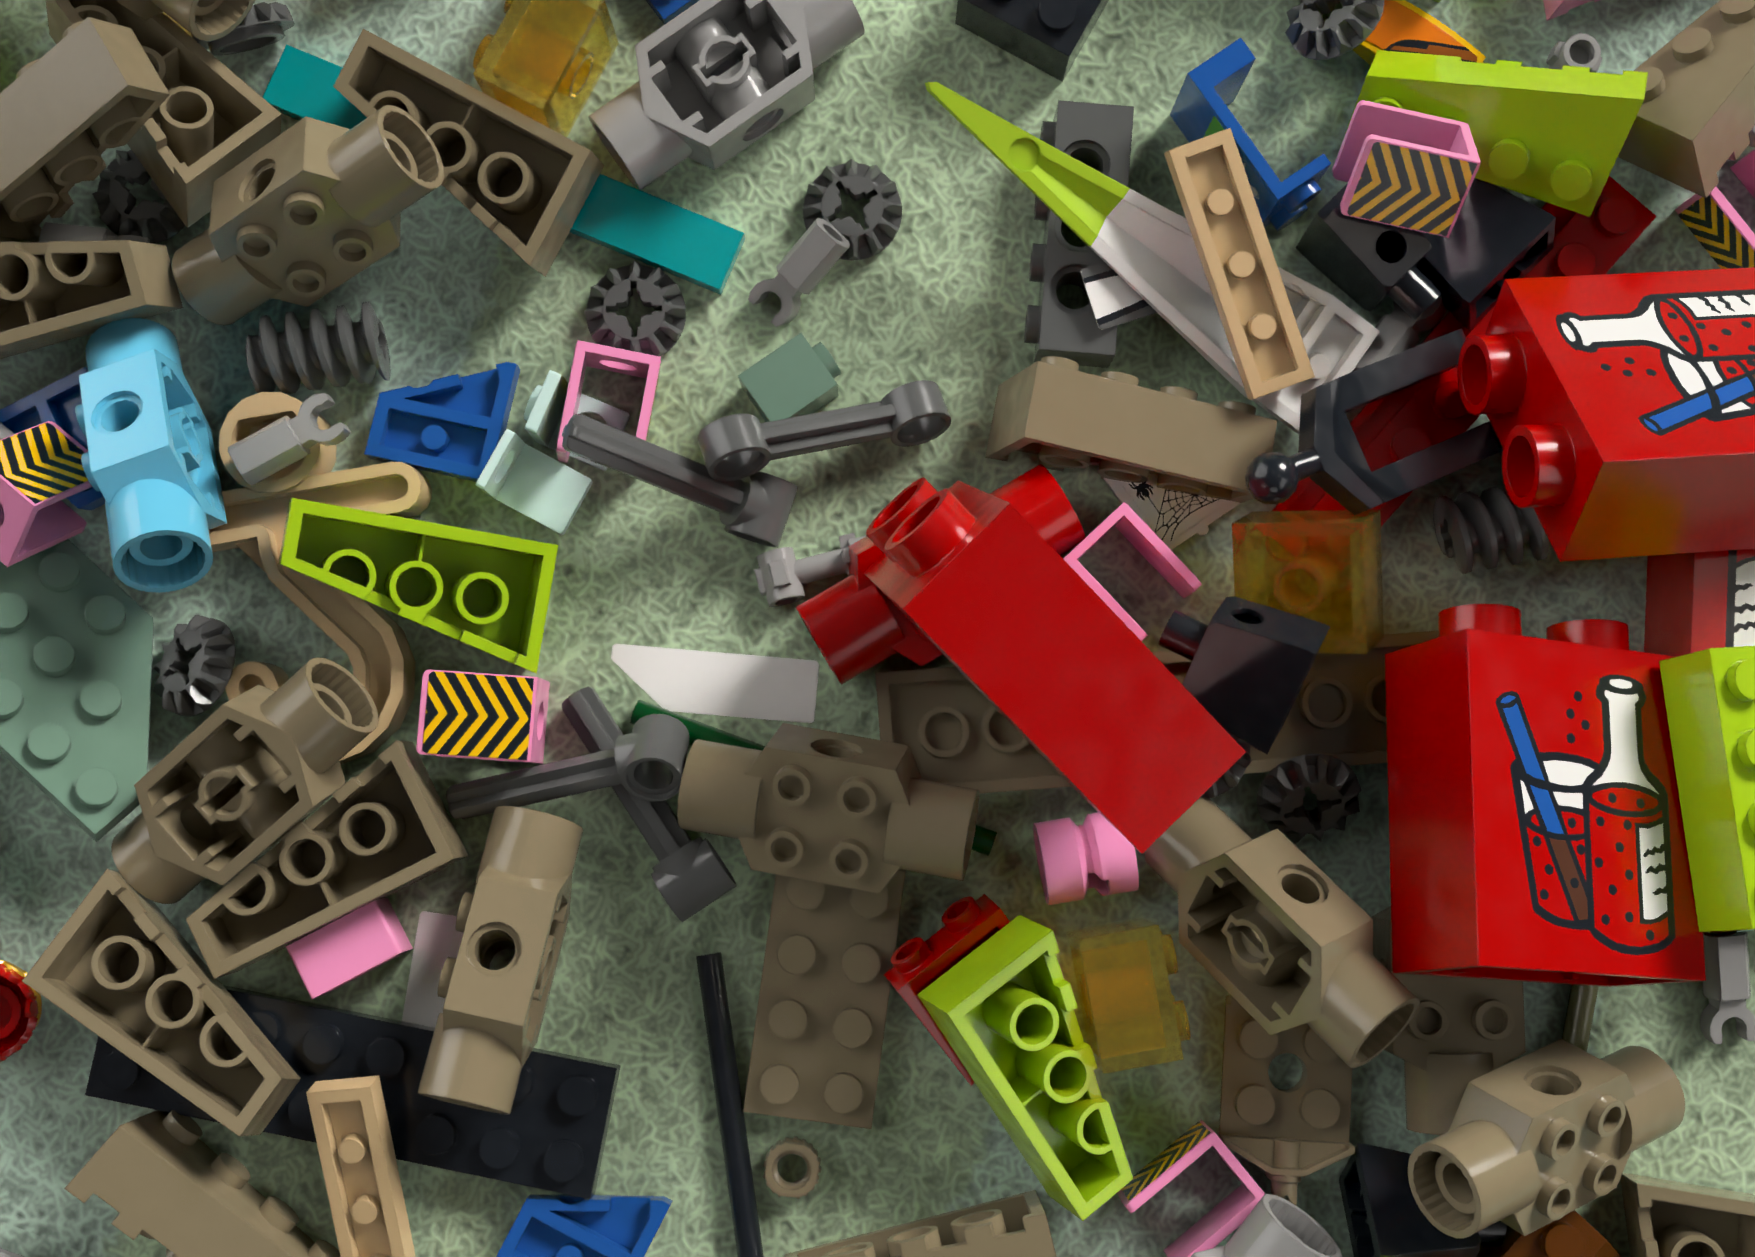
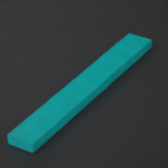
M286 44L263 95V98L280 113L299 121L307 116L348 129H352L367 118L333 87L343 67ZM602 174L596 180L570 230L572 234L652 267H659L664 272L720 295L745 241V235L741 231L644 191H639L634 187Z

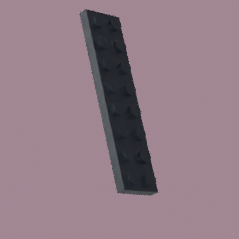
M223 985L301 1078L263 1132L317 1143L306 1094L315 1081L379 1075L396 1159L591 1199L595 1195L621 1065L533 1048L522 1067L510 1115L473 1109L417 1094L435 1030L433 1027ZM98 1036L86 1088V1096L169 1113L174 1109L179 1115L218 1122Z

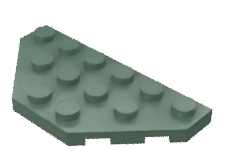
M66 539L9 567L0 562V752L97 842L140 805L134 784L148 773L154 621L152 616L69 539Z

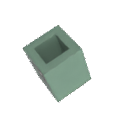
M799 333L738 375L743 391L765 422L813 414L839 396L838 384L834 378L840 375L841 371L821 342L811 347L803 334Z

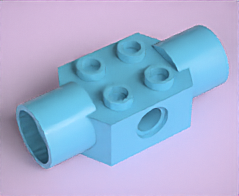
M126 318L113 321L97 329L86 344L85 352L88 372L79 375L82 404L75 407L76 417L83 434L87 438L88 452L81 455V462L91 486L96 491H101L105 498L112 564L115 575L127 586L140 591L156 593L176 591L198 582L208 573L213 563L209 530L227 524L212 431L183 374L179 345L175 335L160 323L148 319Z

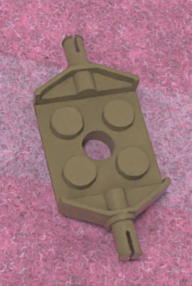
M1230 994L1227 995L1225 999L1219 1138L1228 1148L1265 1170V1176L1271 1180V1194L1282 1197L1297 1206L1298 1182H1301V1177L1310 1175L1355 1154V1146L1349 1143L1353 1068H1350L1306 1023L1269 1035ZM1291 1053L1296 1055L1302 1065L1301 1079L1292 1088H1275L1270 1082L1268 1075L1270 1063L1280 1054Z

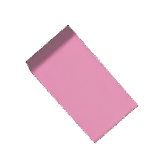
M387 897L370 902L286 946V949L311 999H315L412 950L413 947Z

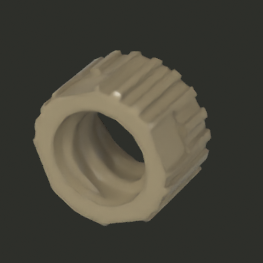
M796 1136L794 1138L785 1137L784 1140H779L775 1145L771 1146L770 1151L766 1154L765 1159L767 1160L763 1164V1167H765L763 1178L766 1179V1184L770 1187L771 1191L776 1193L778 1197L785 1196L798 1199L813 1191L815 1185L818 1184V1174L821 1173L822 1169L820 1166L821 1158L818 1157L817 1149L815 1150L811 1143L806 1142V1139L802 1138L801 1140ZM787 1154L799 1155L807 1163L806 1174L803 1178L793 1183L785 1181L778 1172V1161Z

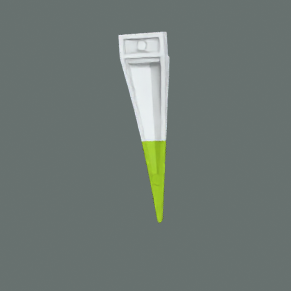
M938 82L925 83L927 91L1247 398L1186 218L1049 145ZM1278 267L1315 377L1251 400L1299 434L1301 395L1352 372L1380 331L1334 295Z

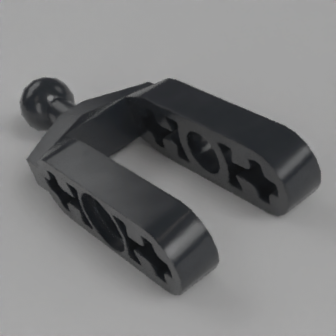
M1458 329L1372 363L1302 394L1298 453L1287 457L1280 452H1268L1254 458L1248 465L1245 475L1249 493L1254 499L1263 504H1280L1294 494L1299 481L1309 477L1353 515H1357L1503 451V447L1489 421L1371 472L1346 415L1347 412L1458 367L1460 351L1466 340L1463 330Z

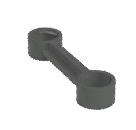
M920 380L895 388L879 402L760 423L759 419L751 414L728 415L705 426L698 435V443L709 476L717 481H734L759 472L770 460L886 438H891L893 444L901 447L920 445L943 434L951 424V417L938 384L929 380Z

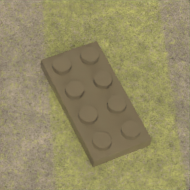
M898 869L879 894L776 874L743 1112L872 1129L891 986L884 974L893 968L891 957L896 948L905 870Z

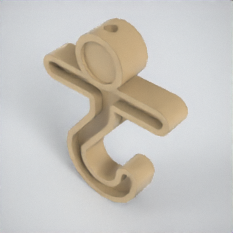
M259 392L242 399L227 413L219 431V453L224 467L240 485L245 487L222 491L227 524L209 530L212 553L240 548L267 574L268 579L348 655L353 668V675L365 687L375 703L379 721L375 730L339 760L342 765L375 752L400 729L414 698L416 662L404 630L380 607L278 564L289 500L297 498L412 518L421 514L428 507L432 499V488L429 480L422 472L403 462H386L331 472L336 463L337 445L325 446L319 443L309 448L310 454L251 486L240 475L228 453V447L284 416H289L291 419L298 416L300 406L303 404L302 401L282 392ZM319 414L317 419L319 429H329L331 425ZM247 661L233 669L231 678L226 686V694L230 701L257 685H262L276 691L289 677L281 667L274 664Z

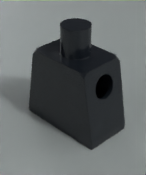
M1474 178L1449 238L1422 232L1430 241L1432 249L1416 268L1442 292L1441 297L1444 306L1462 326L1470 331L1496 305L1505 279L1524 278L1553 249L1556 217L1491 183Z
M1347 183L1316 213L1296 249L1364 310L1371 312L1389 296L1415 321L1442 294L1416 268L1432 249L1431 243L1419 231L1343 215L1340 203L1348 185Z
M1232 596L1224 599L1209 625L1175 610L1165 626L1158 645L1192 661L1182 685L1219 724L1257 750L1268 754L1292 709L1330 626Z
M1357 1143L1355 1154L1350 1156L1339 1177V1186L1354 1257H1476L1480 1251V1245L1501 1246L1503 1244L1507 1225L1501 1221L1467 1238H1454L1442 1233L1424 1216L1411 1192L1408 1180V1161L1411 1154Z

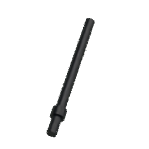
M717 952L696 956L737 1256L764 1257L722 954Z

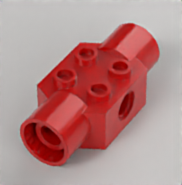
M1042 464L1035 466L989 493L1011 503L1060 556L1075 548L1086 538L1082 525L1068 498L1052 474ZM867 536L849 546L850 562L848 565V577L795 607L841 685L897 652L921 667L942 655L925 635L864 574L883 554Z

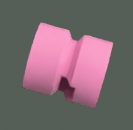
M1099 812L1087 814L1083 825L1078 826L1070 817L1033 823L1037 862L1047 905L1084 900L1089 888H1095L1101 896L1138 890L1139 876L1135 847Z

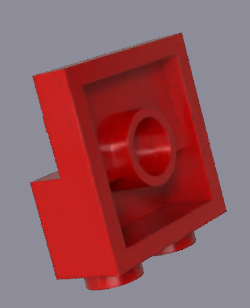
M985 894L976 901L973 897L968 896L953 903L942 916V922L945 926L925 942L921 937H915L903 943L891 957V963L894 967L884 974L970 1086L975 1082L917 994L1010 922L1000 907Z

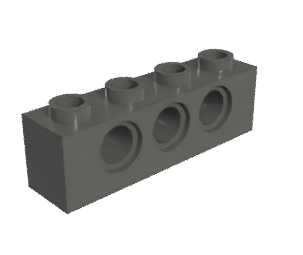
M1058 100L1053 122L1042 121L1040 140L1128 187L1134 107ZM1035 196L1034 220L1045 221L1044 243L1032 244L1029 281L1040 282L1039 306H1027L1024 343L1035 344L1034 362L1041 361L1042 357L1055 356L1073 360L1079 366L1109 368L1115 357L1118 325L1101 330L1097 325L1090 301L1083 308L1070 309L1062 305L1056 295L1058 288L1068 284L1079 286L1087 294L1080 273L1081 269L1104 261L1088 245L1075 247L1067 243L1061 233V229L1067 225Z

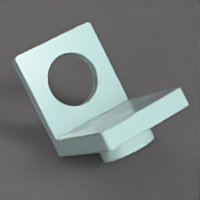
M550 370L543 386L537 385L528 400L524 413V420L527 421L524 429L537 443L556 451L568 382L563 375ZM581 393L577 414H598L606 421L607 425L624 431L630 418L628 412ZM573 453L569 454L570 457L603 471L608 468Z
M506 429L475 485L489 497L554 532L564 535L593 482L589 477L525 444L516 433Z

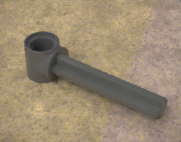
M575 414L571 417L568 424L565 425L562 432V447L566 451L718 511L720 521L725 525L724 530L730 534L764 546L779 547L798 490L795 484L760 471L739 480L717 481L709 476L706 465L585 415Z
M582 688L571 694L562 703V711L590 754L615 748L617 737L623 735V733L593 688ZM623 784L611 786L659 860V863L652 868L654 872L651 873V876L661 895L681 922H684L737 887L734 878L711 843L706 838L702 839L701 837L692 841L685 829L679 827L678 818L666 800H644L628 792Z
M665 714L646 715L634 724L631 733L617 737L615 748L451 785L446 791L448 811L455 819H468L494 813L495 808L498 806L521 807L623 784L628 792L644 800L663 801L670 799L680 789L690 738L688 729L681 721Z

